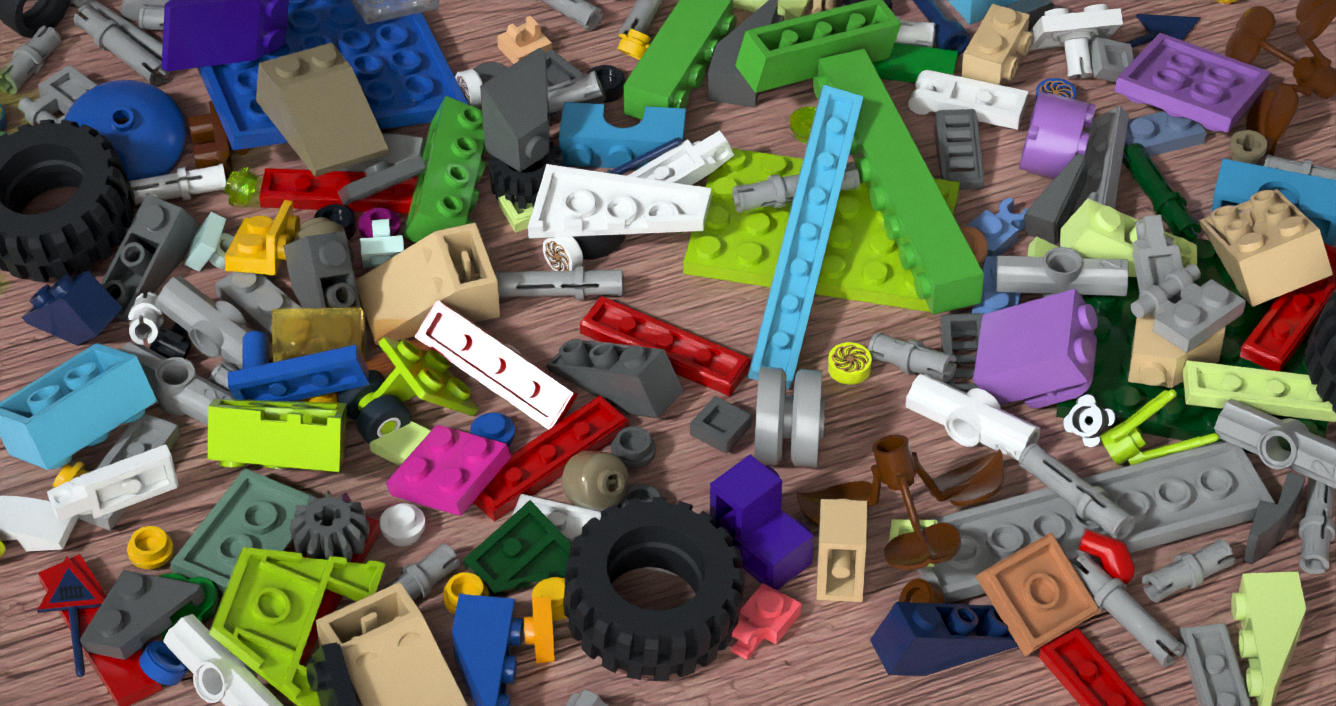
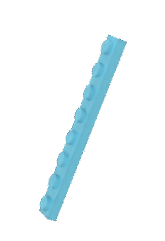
M827 85L822 87L747 378L758 381L760 367L783 368L787 375L786 389L789 390L792 385L863 100L861 95Z

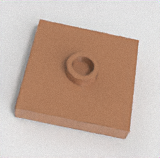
M1052 532L975 576L999 616L1009 627V632L1024 656L1101 612Z

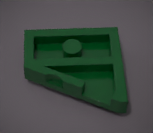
M529 500L463 559L462 565L470 573L479 576L483 584L488 587L490 595L495 597L535 586L540 581L550 577L564 578L566 576L567 559H569L572 543Z

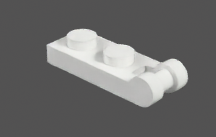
M925 70L919 73L915 84L916 90L912 92L908 106L911 111L919 115L939 110L974 109L977 121L1018 130L1027 105L1029 91Z

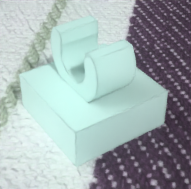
M213 212L208 215L192 240L184 265L199 272L209 260L215 267L225 269V252H227L234 239V236L222 233L226 221L225 218Z
M389 219L372 220L373 238L360 239L363 268L378 267L404 251L403 235L391 236Z

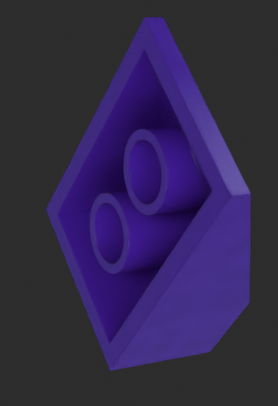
M171 0L165 3L161 67L166 71L253 61L272 51L278 50L286 42L289 0Z

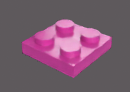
M436 425L388 479L386 485L391 496L462 516L508 462L511 454L505 443Z

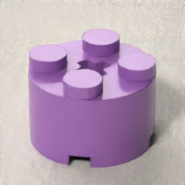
M1039 92L1024 143L1019 169L1027 173L1055 179L1077 153L1084 155L1089 133L1082 131L1083 127L1090 128L1096 105L1052 93Z

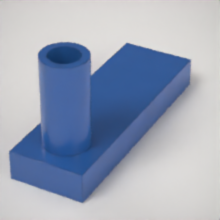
M251 331L242 337V369L228 372V388L233 397L240 400L296 401L370 385L369 370L356 345L269 363V338L260 331Z

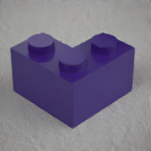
M750 454L710 483V515L716 519L715 527L717 529L722 526L733 537L732 546L740 550L743 559L742 568L761 584L764 583L778 590L812 564L813 534L803 522L794 520L781 509L782 479H780L778 473L772 467L764 466Z

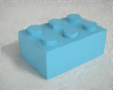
M96 343L0 402V437L9 455L43 469L53 470L68 464L73 458L72 455L85 446H94L106 440L109 436V431L122 423H131L141 418L145 414V409L156 403L157 399L136 355Z

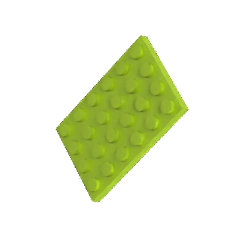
M731 148L734 156L708 176L705 187L711 188V202L704 230L692 231L683 261V274L771 287L792 201L785 203V206L780 208L767 206L738 213L736 210L737 206L734 205L732 189L734 186L768 180V176L776 174L780 177L800 174L803 159ZM934 178L950 211L955 216L960 182ZM860 183L857 189L840 191L815 294L931 312L925 299L920 300L914 287V277L910 269L905 270L899 258V248L895 240L888 239L884 228V218L880 211H874L866 183Z

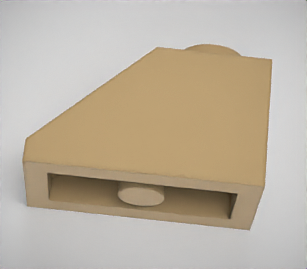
M1145 315L1142 318H1136L1128 382L1173 388L1184 381L1183 368L1187 360L1214 364L1219 362L1225 327L1186 353L1153 332L1154 316Z

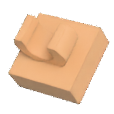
M531 16L526 17L527 23L518 27L512 23L508 26L507 32L497 36L498 48L513 64L538 48L543 49L545 53L552 49V42L541 32V26Z

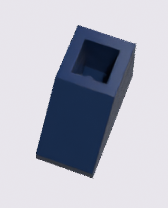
M87 270L73 278L67 274L52 287L46 284L30 298L29 302L33 306L22 319L33 327L74 345H79L98 336L120 312L122 307Z

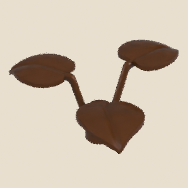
M1300 0L1298 4L1296 18L1300 23L1296 27V32L1314 56L1303 57L1298 61L1265 41L1273 31L1276 21L1272 11L1263 6H1255L1248 9L1240 17L1236 30L1231 34L1225 50V56L1251 64L1257 57L1260 48H1263L1294 67L1293 76L1296 78L1298 85L1280 83L1275 91H1263L1253 103L1247 116L1246 130L1258 132L1267 140L1265 155L1270 154L1274 156L1277 143L1296 112L1299 103L1298 93L1308 97L1314 93L1323 99H1329L1336 93V68L1331 66L1332 61L1325 57L1313 42L1335 18L1336 0Z
M898 434L889 435L879 439L872 446L876 464L871 466L873 474L872 484L866 481H854L817 492H797V500L804 516L811 523L819 526L821 499L867 501L868 516V507L879 503L881 481L891 490H901L914 532L905 533L893 538L886 545L884 555L886 562L893 568L899 570L920 569L926 567L929 563H943L956 556L961 548V537L958 530L948 523H937L922 529L909 487L914 483L916 473L937 501L943 502L949 499L956 506L971 505L987 500L1001 490L1004 483L1003 455L999 449L985 457L949 471L933 481L920 464L917 453L911 452L908 438Z

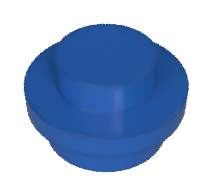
M486 413L479 416L473 421L470 429L473 435L505 443L508 447L515 437L513 421L501 413Z

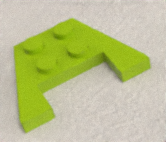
M243 547L236 560L209 635L297 706H321L317 691H312L309 686L307 667L300 665L299 661L325 589L354 601H359L376 593L386 564L369 560L367 564L347 562V558L330 556L328 560L302 557V553Z

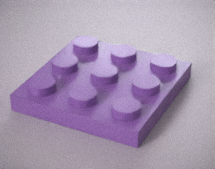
M1159 33L1117 77L1114 92L1125 95L1132 102L1139 104L1147 103L1161 108L1170 116L1185 117L1202 123L1209 130L1228 133L1267 87L1271 72Z

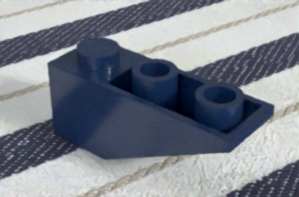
M896 602L870 639L888 675L927 676L1019 647L1009 632V627L1003 622L993 605Z

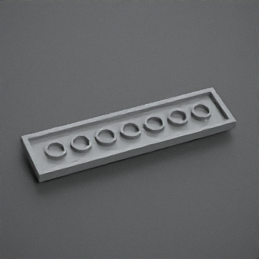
M1225 440L1082 478L1092 487L1100 486L1108 493V499L1125 512L1134 516L1135 525L1132 531L1121 540L1127 545L1130 553L1253 520L1260 500L1275 504L1243 448ZM1045 488L930 519L937 520L938 523H948L954 526L961 537V548L952 559L935 564V567H923L917 570L922 579L934 582L940 586L944 594V604L985 594L975 576L1051 532L1071 564L1074 563L1078 568L1083 565L1077 558L1086 554L1078 550L1085 529L1109 537L1112 536L1092 520L1084 521L1077 515L1075 507L1051 489ZM1091 555L1094 561L1101 562L1100 557Z

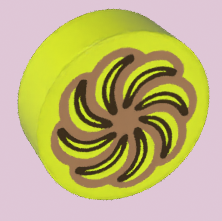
M846 342L838 344L829 353L828 372L839 383L846 385L859 384L865 381L871 373V354L867 348L858 343Z

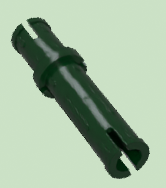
M1134 143L1126 147L1123 151L1125 154H1123L1122 163L1131 172L1133 178L1152 202L1154 214L1161 215L1162 221L1164 220L1175 236L1197 238L1198 235L1196 233L1201 232V227L1186 208V200L1181 193L1175 192L1171 188L1169 182L1156 164H1154L1142 144Z

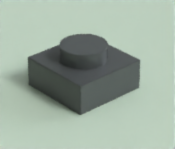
M714 396L690 423V435L727 454L751 427L752 415Z

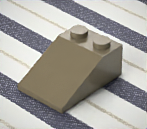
M333 43L259 63L256 102L315 177L388 155L389 148L353 68Z

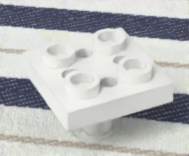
M1097 4L1085 7L1084 12L1069 13L1067 8L1048 10L1044 13L1045 16H1042L1029 31L1033 33L1029 50L1065 47L1068 79H1077V75H1080V79L1093 75L1088 44H1091L1096 37L1109 39L1123 24L1121 8L1108 9L1107 4Z

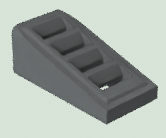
M974 109L937 111L935 114L934 136L941 179L960 182V189H983L984 174L976 111ZM972 168V171L950 172V169Z
M1077 153L1026 211L1024 220L1025 232L1028 236L1034 238L1037 236L1052 244H1056L1059 241L1061 228L1069 220L1088 179L1085 155Z
M984 313L941 315L940 334L942 352L952 355L953 351L976 350L977 352L982 315ZM975 336V341L952 342V337ZM977 354L955 355L957 361L954 363L975 364ZM956 369L952 379L945 382L965 393L971 389L979 388L975 383L955 384V378L974 377L975 369Z

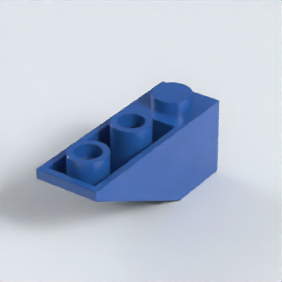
M459 594L452 628L454 660L474 706H510V694H505L506 684L515 683L517 672V656H512L513 646H521L524 628L523 618H516L515 599Z

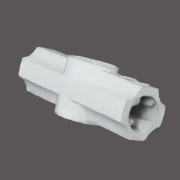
M920 373L913 381L906 397V408L944 425L948 435L954 441L966 447H973L980 442L997 451L1000 449L1003 454L1019 460L1022 451L1028 445L1037 443L1040 438V427L1001 410L998 401L990 393L979 388L971 389L965 393L927 374L923 375Z
M193 614L182 617L178 623L168 630L163 642L194 674L196 691L206 702L215 703L221 701L225 706H284L257 679V673L209 635V630Z

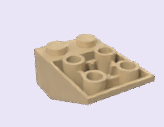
M1278 189L1257 192L1250 197L1249 201L1236 206L1227 205L1219 207L1211 212V216L1199 220L1201 227L1239 293L1252 307L1333 275L1320 229Z
M476 222L435 231L355 280L358 296L375 345H379V341L384 336L394 340L414 337L437 300L443 301L474 323L500 317L498 281Z
M401 582L316 620L319 646L335 642L341 646L358 706H468L422 613Z

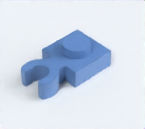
M1010 197L1000 203L999 213L995 215L986 209L967 226L974 227L985 235L988 241L987 256H1001L1018 241L1019 231L1025 229L1024 215L1029 208L1024 209L1020 214H1012L1014 199Z

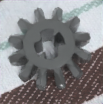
M329 490L325 497L321 499L309 495L307 505L296 506L295 519L291 520L290 534L291 539L294 540L296 552L302 553V557L328 560L330 556L347 558V562H351L352 554H363L365 540L368 539L369 522L366 520L361 503L351 502L347 492L338 498H334Z

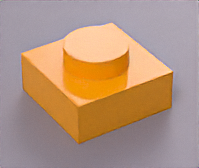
M551 596L532 597L533 616L524 617L525 645L535 644L536 663L555 662Z

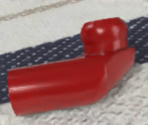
M1085 529L1078 550L1100 557L1105 572L1113 579L1119 578L1124 584L1131 582L1135 574V565L1127 545L1121 540Z

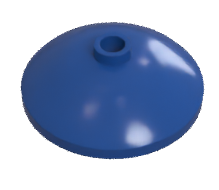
M115 80L95 86L82 94L73 103L64 119L77 122L79 127L82 124L88 125L96 129L100 135L105 136L117 152L129 181L169 174L179 162L186 144L185 122L178 105L161 89L141 81ZM121 118H126L129 120L125 124H117L115 122L116 120Z

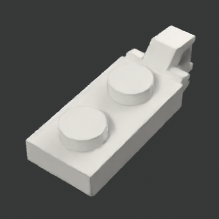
M719 130L701 142L690 143L687 139L681 145L667 151L628 176L693 185L713 173L718 167L733 157L734 154L728 141Z
M165 444L80 475V477L72 479L70 483L66 482L47 491L52 510L58 521L78 514H92L95 519L176 489L179 484L172 455Z

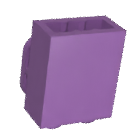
M1072 289L983 314L973 381L979 389L990 393L998 401L999 405L1023 400L1030 408H1040L1081 396L1089 389L1093 381L1097 347L1094 329L1098 325L1097 315L1093 306L1086 304L1078 291Z

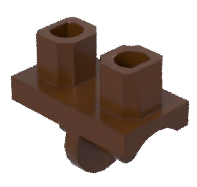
M209 101L210 114L188 117L196 167L200 169L223 163L226 180L234 179L230 151L238 155H246L252 148L232 149L212 101Z

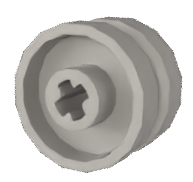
M760 367L754 458L763 465H778L782 459L783 439L791 438V461L794 466L817 468L819 439H823L826 398H821L823 370L800 369L795 375L794 396H786L787 375L783 368Z

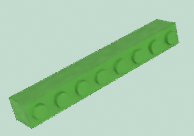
M865 48L818 59V76L813 78L814 92L818 100L823 85L863 96L849 155H852L855 161V169H858L860 183H866L869 189L870 202L874 211H880L884 218V228L888 239L895 240L899 248V258L905 270L910 269L914 277V287L920 300L925 299L933 315L980 304L984 273Z

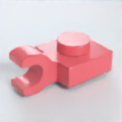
M762 583L740 609L738 625L732 632V637L738 640L732 646L731 652L747 660L753 655L763 639L777 644L801 616L802 603Z

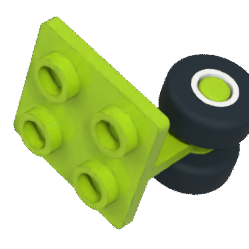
M385 336L378 344L396 367L392 373L385 379L379 371L369 370L370 385L343 390L338 393V403H347V416L350 419L357 420V430L368 444L384 436V434H388L410 423L411 414L403 402L416 395L422 400L472 417L479 410L469 397L472 394L470 388L464 382L454 377L449 371L450 363L446 358L433 349L429 351L419 349L406 339H402L399 342Z

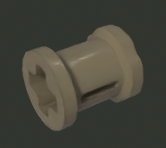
M1252 130L1236 132L1230 139L1232 158L1229 160L1262 166L1260 158L1267 151V140L1263 135Z

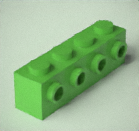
M733 0L678 1L624 84L625 115L642 120L645 106L686 109L690 93L694 88L698 89L702 84L705 70L709 63H711L716 44L736 28L737 17L733 15Z
M866 0L746 30L735 66L753 91L758 93L818 76V59L865 48L872 63L885 60L890 57L901 22L883 0Z
M445 96L430 124L422 157L426 168L417 177L403 238L417 243L435 231L473 223V220L467 217L468 213L473 211L479 197L480 190L475 189L474 186L475 183L478 184L486 166V161L481 159V155L486 153L482 110Z

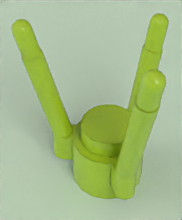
M1171 389L1161 392L1126 421L1100 435V438L1111 458L1119 466L1126 461L1130 465L1197 448L1218 441L1219 435L1212 433L1142 452L1141 447L1145 446L1147 442L1138 426L1176 397V391Z

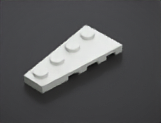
M546 164L528 225V237L550 238L703 231L711 202V188Z

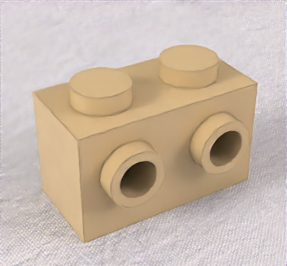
M992 4L963 53L961 77L1006 86L1009 80L1012 81L1022 56H1026L1031 47L1033 33L1028 31L1030 15Z

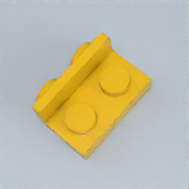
M284 200L275 220L267 216L244 218L225 254V271L276 275L282 261L286 260L283 246L294 240L300 227V218L293 213V201Z

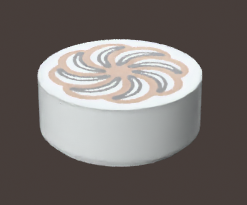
M473 69L457 72L455 79L468 104L478 109L482 108L480 86L483 83L479 74Z
M550 237L543 242L545 259L554 271H575V266H582V250L573 237Z

